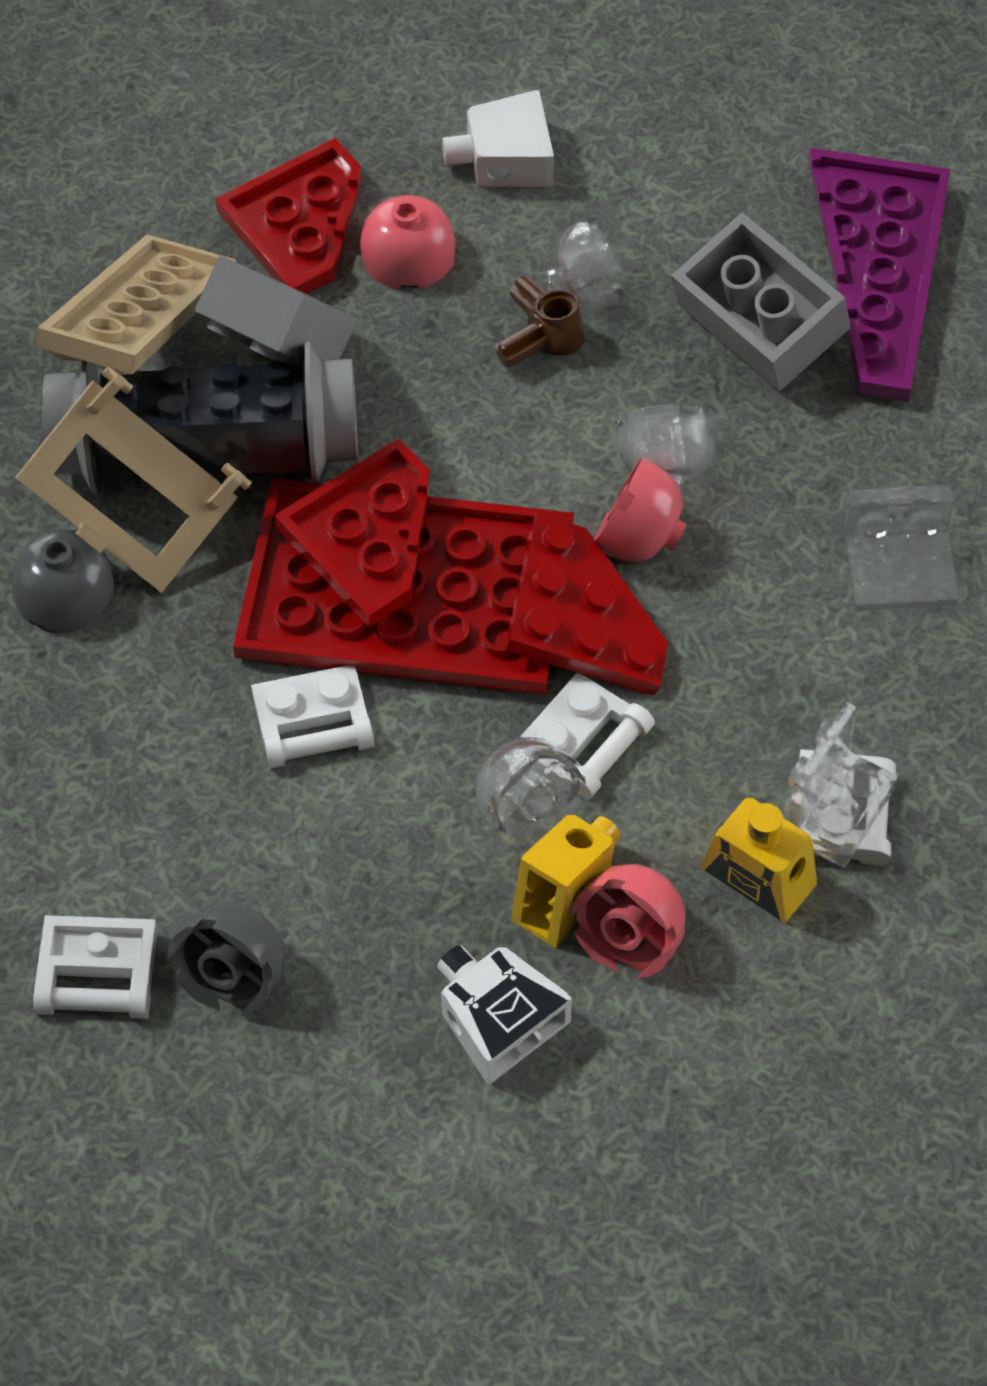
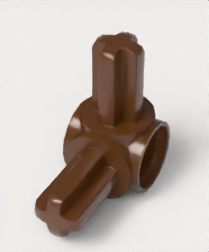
M520 276L515 279V285L510 289V296L528 313V326L496 344L495 352L501 363L505 367L514 366L541 349L546 353L558 356L569 355L580 349L585 338L577 296L568 290L562 289L547 292L533 278L527 279L525 276Z

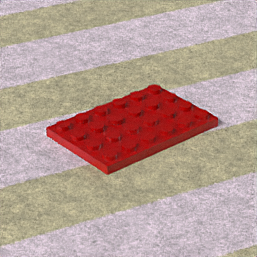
M271 479L233 644L235 658L323 669L353 666L356 668L357 673L546 695L551 664L506 651L505 645L530 527L535 515L538 512L574 524L573 512L428 496L412 599L369 628L276 528L275 515L323 484Z

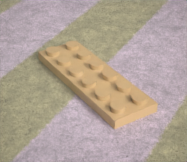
M146 234L37 328L35 347L52 351V354L61 360H83L100 365L103 371L109 366L120 375L133 374L197 313L194 310L219 254ZM226 257L232 261H237L236 259Z

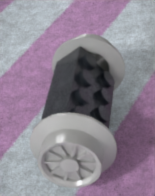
M305 341L306 392L304 388L303 363L287 364L277 361L257 366L221 364L214 368L186 369L173 366L164 370L136 371L133 374L121 375L133 386L130 392L126 394L120 389L114 395L119 402L211 476L226 475L221 471L226 463H229L242 474L306 471V433H308L313 484L319 483L328 462L358 461L353 359L321 360L311 341ZM81 360L76 372L45 374L42 390L44 440L92 380L102 388L109 382L102 373H100V380H98L96 364ZM87 434L84 435L53 474L55 476L82 474L93 494L101 493L103 481L142 479Z

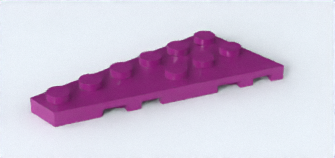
M810 148L808 162L836 290L846 298L851 327L846 331L859 394L909 402L951 169Z

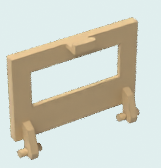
M108 366L102 373L109 380L105 387L102 388L95 381H91L15 478L79 528L75 534L99 553H102L104 549L108 550L162 593L238 498L233 492L238 486L246 490L250 486L251 481L229 463H226L221 471L228 478L221 484L114 397L120 389L128 394L133 386ZM85 434L90 436L189 516L157 556L53 475Z

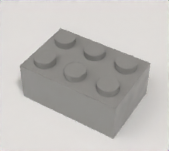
M743 212L671 275L679 306L779 392L851 328L846 298Z
M221 255L217 259L194 310L211 319L207 326L208 329L229 339L250 346L251 350L275 361L278 360L287 364L303 363V371H305V341L312 342L321 360H340L358 321L357 318Z

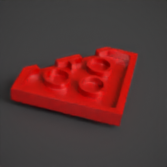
M335 137L215 198L216 209L273 279L305 294H309L334 281L362 181L361 166Z
M397 438L275 515L276 528L369 628L412 599L430 486V469Z
M537 512L530 527L505 650L634 691L655 695L661 687L668 642L587 528Z

